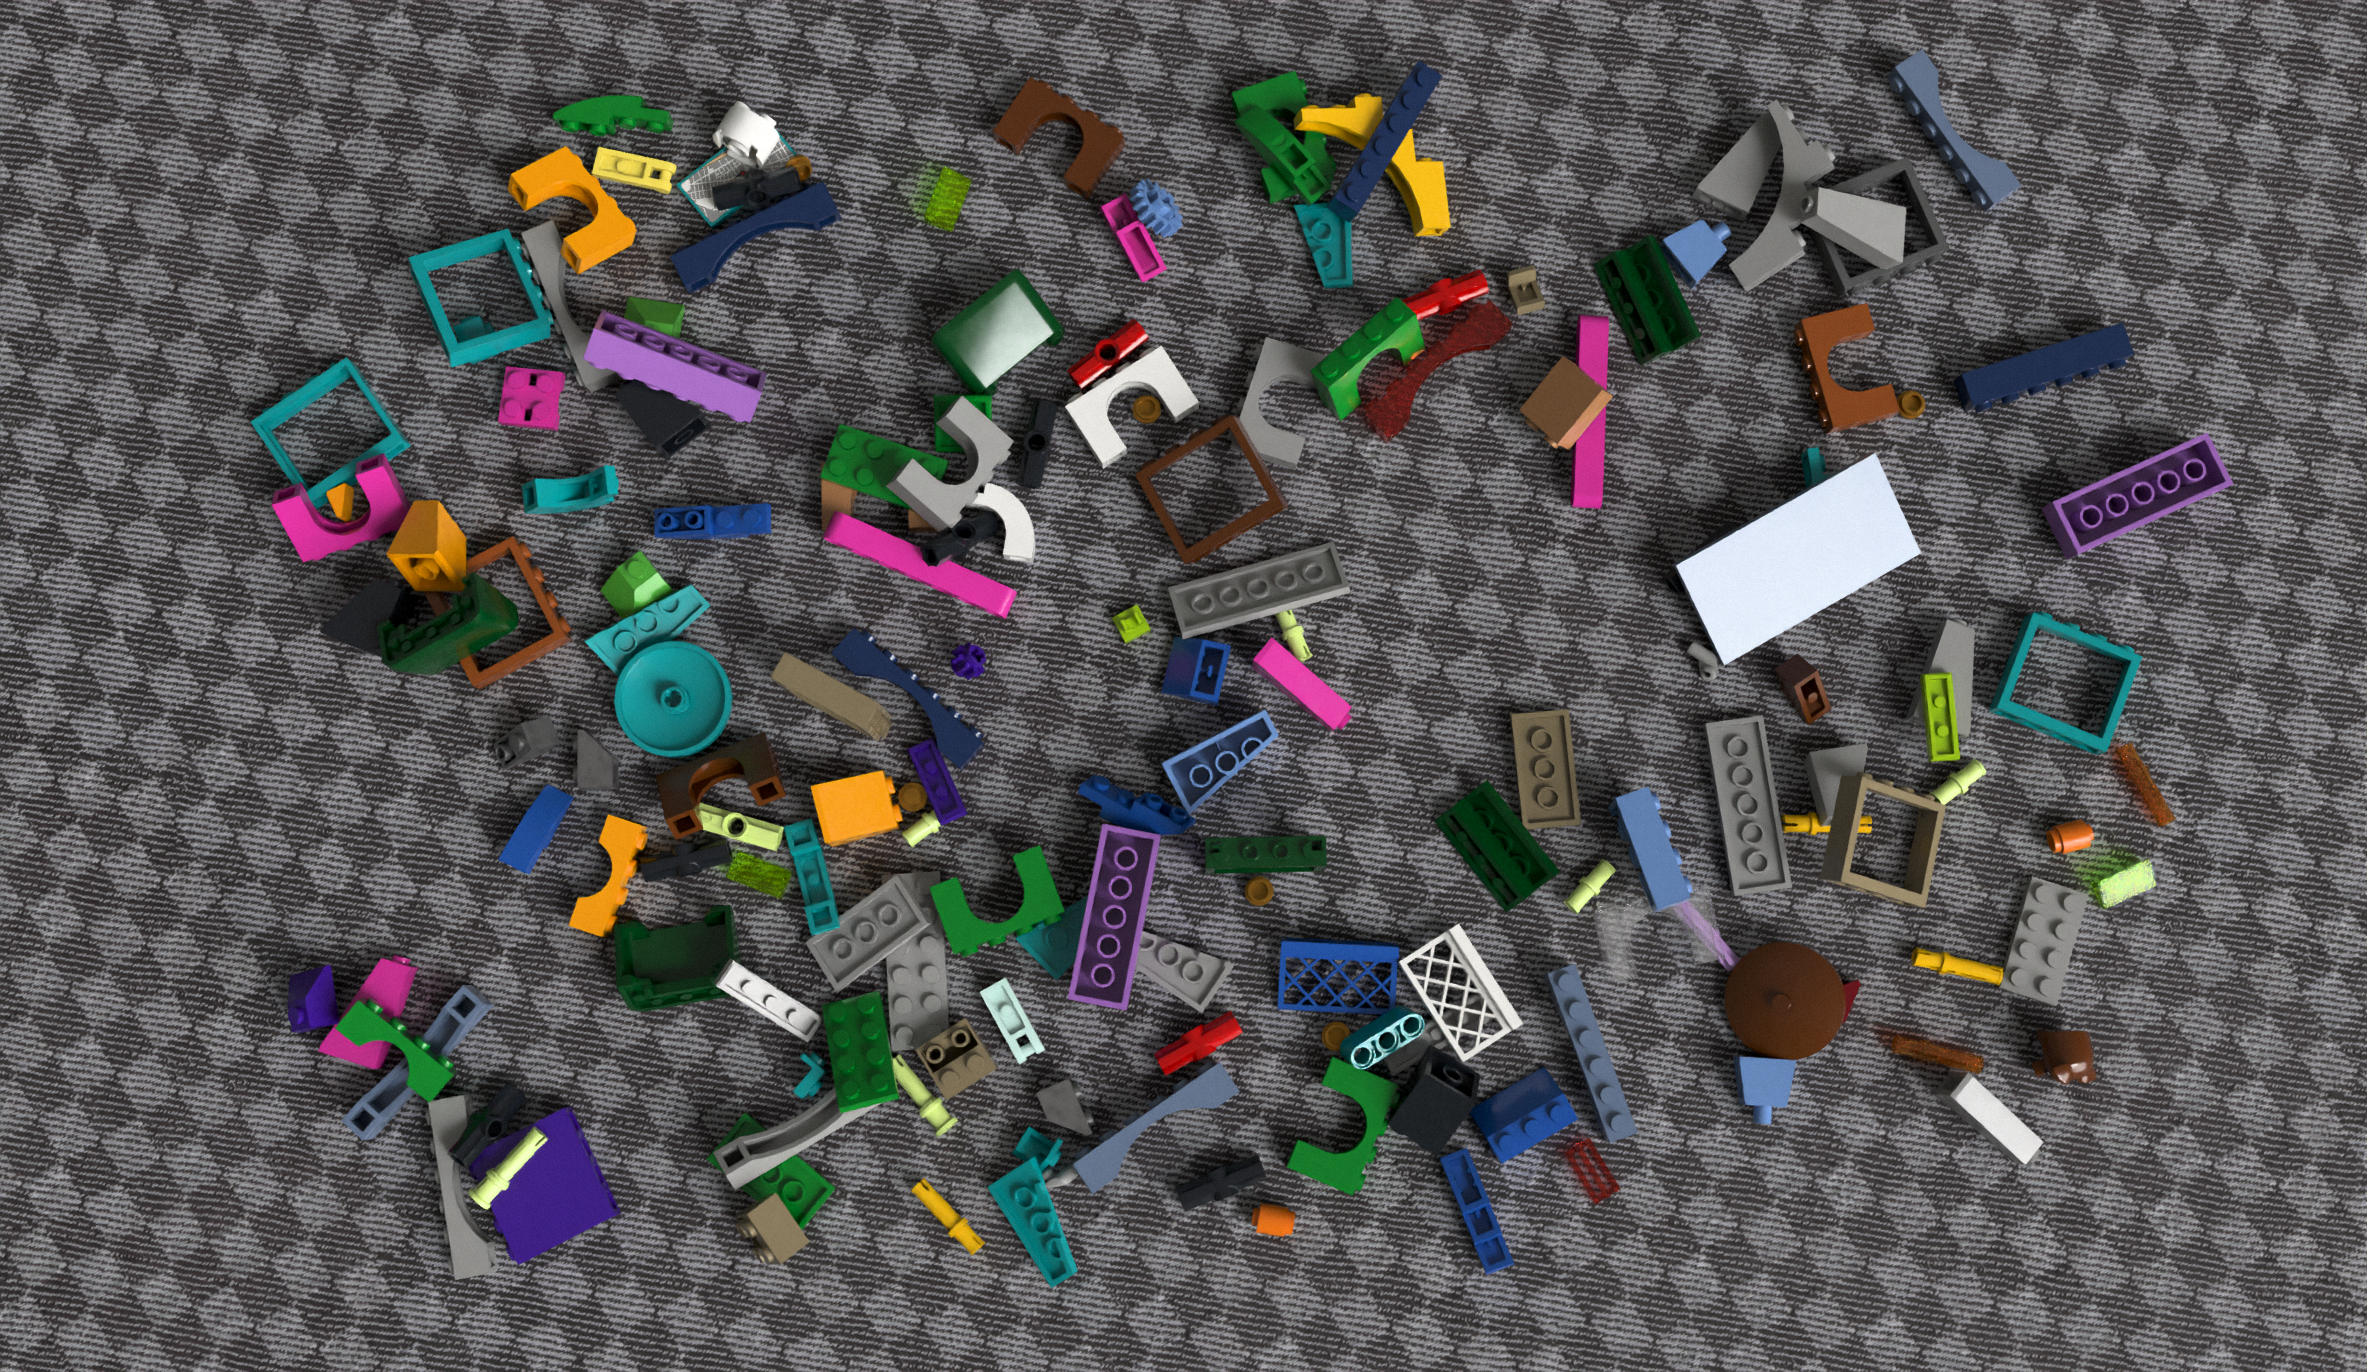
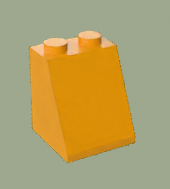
M438 500L414 501L386 555L415 591L464 590L465 584L462 583V578L466 576L467 538Z
M883 770L810 786L824 841L832 847L900 829L899 821H903L899 804L894 805L891 795L896 793L892 776L887 777Z

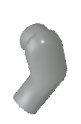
M1694 640L1686 653L1698 660L1701 678L1704 681H1713L1718 676L1719 671L1717 657L1713 652Z
M1073 1160L1057 1174L1051 1167L1044 1170L1041 1174L1046 1187L1051 1189L1064 1186L1079 1176L1072 1165L1077 1160Z

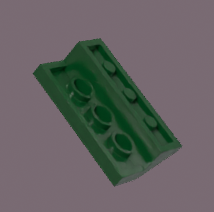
M1654 235L1645 237L1626 250L1614 251L1593 264L1640 365H1645L1673 353L1702 337Z
M1488 780L1435 820V823L1506 913L1560 872Z

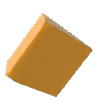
M343 483L327 491L326 496L336 517L344 522H349L352 516L354 488L347 483Z

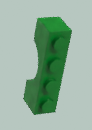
M363 997L358 1000L335 1029L358 1047L376 1040L387 1041L399 1047L405 1054L409 1064V1076L406 1085L430 1103L457 1072L453 1068L455 1063L442 1053L439 1056L429 1049L431 1044L420 1035L414 1037L406 1031L408 1026L399 1018L393 1016L391 1019L382 1012L384 1007L373 998L367 1000Z

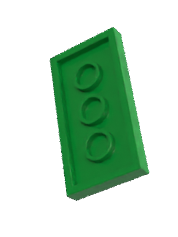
M839 424L820 478L914 511L886 485L901 466L912 458L933 477L943 482L949 461Z
M879 990L822 1005L840 1112L845 1113L899 1099L883 1003Z
M745 1112L713 1152L738 1137L753 1135L767 1131V1129ZM712 1152L707 1160L724 1173ZM795 1154L740 1188L756 1201L768 1194L777 1193L800 1229L803 1230L837 1187L799 1155Z

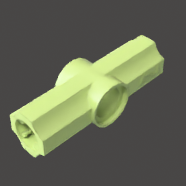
M704 803L699 804L704 828L702 830L773 851H777L781 844L784 829L782 826ZM741 819L744 823V829L741 833L735 835L732 831V825L736 820Z

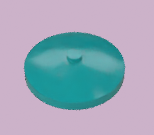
M666 641L643 649L626 664L616 684L614 703L619 724L632 742L652 754L677 758L698 753L711 745L720 736L731 715L733 695L731 683L725 669L709 652L691 643Z

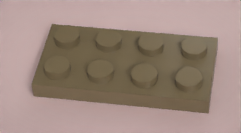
M1569 709L1511 714L1510 724L1521 823L1527 830L1581 825Z

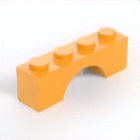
M608 814L598 842L610 855L612 862L611 877L600 892L589 897L578 898L568 926L608 938L609 933H614V925H617L619 917L616 916L619 905L623 906L628 896L627 882L629 877H634L638 868V861H636L639 849H644L648 839V833H645L647 827Z

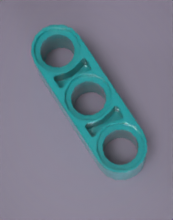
M1397 1006L1346 1037L1340 1045V1054L1354 1067L1366 1069L1419 1037L1424 1030V1019L1407 1006ZM1410 1017L1409 1023L1403 1027L1405 1020ZM1385 1033L1384 1039L1379 1042L1380 1036ZM1361 1048L1360 1053L1354 1057L1355 1051Z

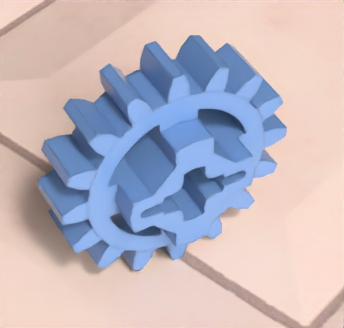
M1142 179L1132 187L1133 189L1130 190L1132 196L1129 198L1135 204L1132 208L1139 212L1137 217L1142 223H1146L1147 228L1152 227L1155 234L1161 233L1163 237L1167 235L1171 237L1183 225L1180 221L1183 217L1178 213L1180 208L1174 205V197L1170 193H1166L1165 188L1161 190L1158 183L1154 182L1152 184L1150 179L1145 181Z

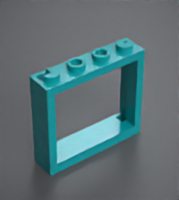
M509 229L408 257L411 276L451 368L551 337L550 325L554 324L549 309L543 308L541 303L543 301L542 292L538 285H533L530 279L533 278L531 267L528 261L523 262L520 256L522 254L518 238H512ZM505 249L536 320L458 343L427 272Z
M347 357L337 364L334 362L330 364L329 369L321 375L310 377L306 380L303 387L297 391L285 394L281 398V402L272 408L268 407L261 410L263 414L251 421V424L293 485L302 483L316 510L329 502L326 496L327 491L343 483L353 486L358 482L355 476L357 462L383 453L387 460L390 461L411 446L357 365ZM352 377L391 435L311 488L272 430Z
M2036 611V613L2033 612L2025 616L1990 705L1989 712L2092 754L2106 753L2143 656L2135 654L2134 649L2123 644L2116 646L2108 643L2107 638L2096 633H2090L2089 635L2079 631L2080 627L2069 622H2063L2062 624L2052 620L2053 616L2048 613ZM2037 628L2125 663L2098 736L2010 701Z

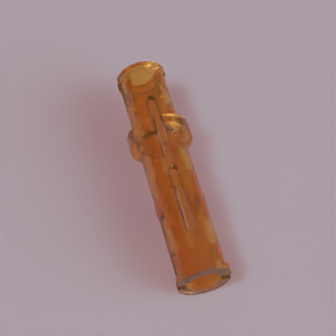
M2129 742L2114 750L2128 772L2126 777L2128 780L2132 779L2143 801L2157 822V826L2162 827L2174 821L2176 817L2172 814L2161 792L2148 772L2150 770L2149 766L2143 764L2133 743Z
M1896 1034L1891 1045L1892 1053L1914 1057L1921 1063L1930 1061L1975 1074L1981 1073L1984 1064V1058L1981 1055L1930 1044V1041L1927 1039L1918 1041Z

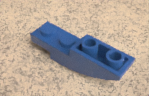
M768 503L721 507L701 505L654 509L655 538L728 539L747 538L749 535L771 534V505Z
M1095 774L1082 782L1078 791L1079 794L1102 806L1099 817L1124 828L1159 835L1182 834L1196 822V819L1188 815L1184 809L1166 803L1159 795L1146 792L1139 798H1136L1132 792L1120 789L1111 784L1107 778Z

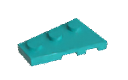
M1328 203L1312 204L1309 207L1307 204L1294 205L1325 289L1353 287L1351 222H1347L1326 208Z

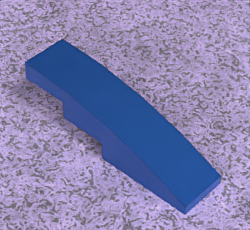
M1464 1148L1440 1158L1448 1183L1486 1276L1514 1265V1261L1502 1236L1501 1228L1490 1205V1200L1468 1149Z

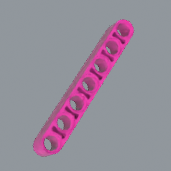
M1579 315L1576 332L1575 364L1607 390L1609 317ZM1606 406L1572 446L1571 507L1601 509L1603 500Z
M834 511L822 537L839 547L1003 619H1006L1017 594L1015 590L949 560L938 567H929L923 561L920 547L838 511Z

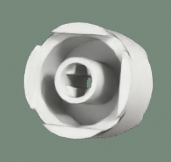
M736 101L713 134V140L719 148L724 144L729 149L726 154L739 163L751 168H755L756 164H758L759 168H762L779 141L780 136L774 128L776 122L771 117L765 114L759 116L752 112L746 104Z

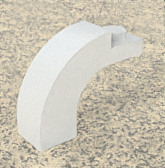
M991 483L985 485L984 494L980 493V489H977L975 492L979 494L978 497L966 508L990 511L1003 521L1006 528L1003 550L1005 559L1033 563L1036 545L1035 533L1030 516L1023 504L1006 489Z

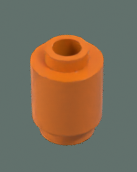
M2082 819L2053 826L2052 830L2046 832V839L2052 853L2059 852L2060 854H2065L2090 847L2091 840H2094V833L2089 823L2085 824Z
M1260 1203L1259 1208H1253L1251 1226H1256L1257 1233L1284 1237L1285 1234L1292 1235L1295 1211H1289L1288 1207Z

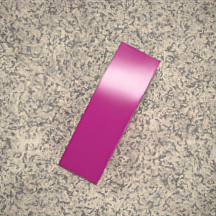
M1126 193L1098 208L1124 255L1143 283L1167 270L1144 224L1137 217Z

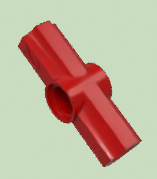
M1478 269L1453 280L1451 278L1440 280L1428 287V290L1401 301L1416 314L1417 320L1420 321L1435 314L1445 315L1461 307L1463 303L1484 296L1489 292L1484 274Z
M1132 319L1108 339L1099 341L1095 349L1070 367L1067 373L1075 385L1083 391L1107 371L1117 368L1120 361L1149 340V336L1139 322ZM1110 349L1115 352L1116 355L1111 360H1104L1100 357L1104 350Z
M1229 1011L1208 1024H1201L1180 1036L1181 1039L1163 1047L1154 1055L1167 1076L1192 1061L1196 1062L1217 1050L1216 1047L1236 1038L1243 1031L1233 1013Z

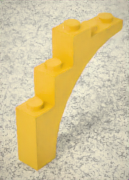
M1364 93L1356 95L1347 107L1345 105H1334L1330 108H1319L1317 105L1305 106L1293 119L1294 129L1316 131L1334 136L1362 151L1384 116L1382 97H1372L1371 94ZM1410 129L1386 167L1385 172L1390 176L1403 197L1410 214L1414 236H1441L1451 227L1443 161H1433L1431 158H1422L1416 161L1413 132Z

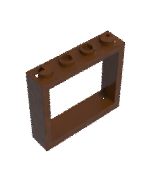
M1226 414L1219 417L1213 422L1214 426L1207 431L1201 429L1194 432L1188 437L1189 442L1182 446L1176 444L1168 448L1164 452L1166 456L1157 461L1151 459L1140 466L1142 470L1135 474L1185 564H1194L1289 507L1240 419L1234 415L1229 417ZM1231 429L1270 500L1188 548L1150 478Z

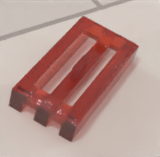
M1586 1138L1563 1152L1595 1205L1611 1196L1614 1192L1621 1190L1590 1138ZM1587 1146L1588 1150L1590 1151L1591 1155L1593 1156L1594 1160L1596 1161L1597 1165L1599 1166L1600 1170L1602 1171L1603 1175L1605 1176L1606 1180L1611 1186L1608 1189H1606L1605 1185L1603 1184L1602 1180L1600 1179L1599 1175L1597 1174L1596 1170L1594 1169L1593 1165L1591 1164L1590 1160L1583 1150L1584 1147ZM1577 1152L1601 1191L1600 1194L1596 1195L1573 1157L1574 1153Z

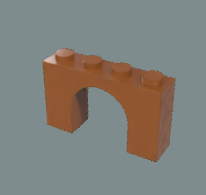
M1867 303L1801 319L1793 332L1795 343L1797 346H1801L1803 353L1801 359L1803 370L1805 373H1809L1811 380L1809 386L1811 397L1813 400H1817L1818 421L1821 427H1825L1826 434L1891 418L1900 411L1892 384L1859 392L1849 391L1836 384L1828 371L1827 359L1831 348L1842 343L1866 338L1875 330Z

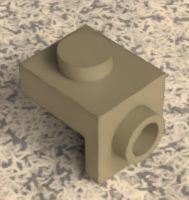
M1533 265L1507 272V291L1517 315L1545 308V300L1537 284L1536 269Z

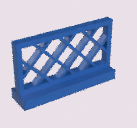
M1281 937L1277 1009L1384 1015L1395 1008L1399 945L1392 942ZM1286 957L1299 958L1306 967L1293 977L1286 970ZM1304 958H1309V959H1314V960L1311 961L1310 963H1308ZM1320 959H1328L1335 968L1322 979L1312 966ZM1334 960L1343 961L1338 965ZM1349 961H1358L1364 970L1351 980L1341 968ZM1363 961H1368L1372 963L1367 967ZM1379 962L1391 963V972L1382 982L1371 971ZM1310 970L1320 982L1307 993L1297 980ZM1339 971L1349 984L1336 994L1326 982ZM1366 973H1369L1378 985L1365 995L1355 983ZM1285 974H1286V975L1288 976V978L1290 979V981H1289L1286 985H1285ZM1389 981L1390 991L1384 986ZM1294 983L1304 996L1296 1003L1284 1002V991ZM1324 985L1334 997L1326 1004H1317L1311 995ZM1351 987L1363 998L1355 1006H1347L1340 998ZM1382 988L1389 995V1008L1376 1007L1369 998ZM1308 999L1312 1004H1305L1303 1002ZM1337 1000L1341 1005L1332 1004ZM1367 1002L1371 1007H1364L1362 1005Z

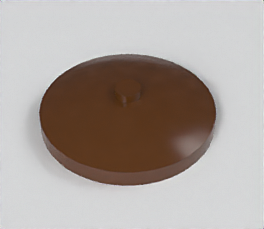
M1788 941L1772 942L1753 949L1735 965L1725 988V1010L1733 1031L1750 1049L1771 1059L1798 1060L1817 1053L1835 1037L1845 1015V990L1838 972L1821 953L1800 943Z

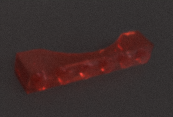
M1491 300L1484 305L1478 303L1468 313L1470 318L1464 324L1456 323L1448 331L1449 337L1443 343L1438 340L1428 349L1427 354L1429 356L1422 362L1417 359L1406 370L1408 373L1406 377L1401 381L1398 378L1395 379L1385 389L1387 394L1380 400L1377 397L1374 398L1364 408L1367 412L1363 420L1386 444L1408 425L1414 397L1422 383L1434 370L1459 355L1474 351L1490 350L1510 332L1513 323Z

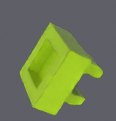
M1138 605L1112 617L1125 644L1151 631Z

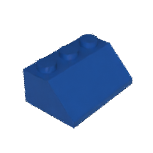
M1544 1066L1474 1106L1470 1111L1472 1119L1495 1159L1501 1164L1578 1120L1566 1096Z

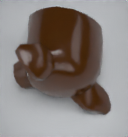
M2035 1030L2036 1039L2040 1042L2043 1050V1058L2031 1063L2038 1077L2047 1074L2049 1078L2059 1081L2063 1085H2067L2073 1080L2083 1084L2096 1079L2097 1075L2093 1067V1047L2088 1031Z

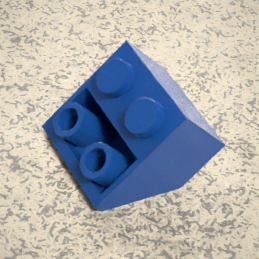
M1174 637L1161 693L1217 706L1231 646L1204 639Z

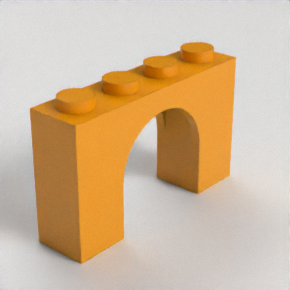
M567 146L510 175L507 190L524 211L556 196L575 198L589 208L594 221L565 237L560 252L577 274L588 270L633 244L636 234L633 221L629 217H625L618 208L614 198L605 193L600 187L597 178L589 174L584 168L581 159L576 154H573Z

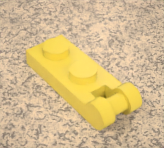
M598 147L592 175L601 179L670 194L672 188L670 180L671 176L675 175L677 166L667 161ZM653 170L661 172L659 179L652 178Z

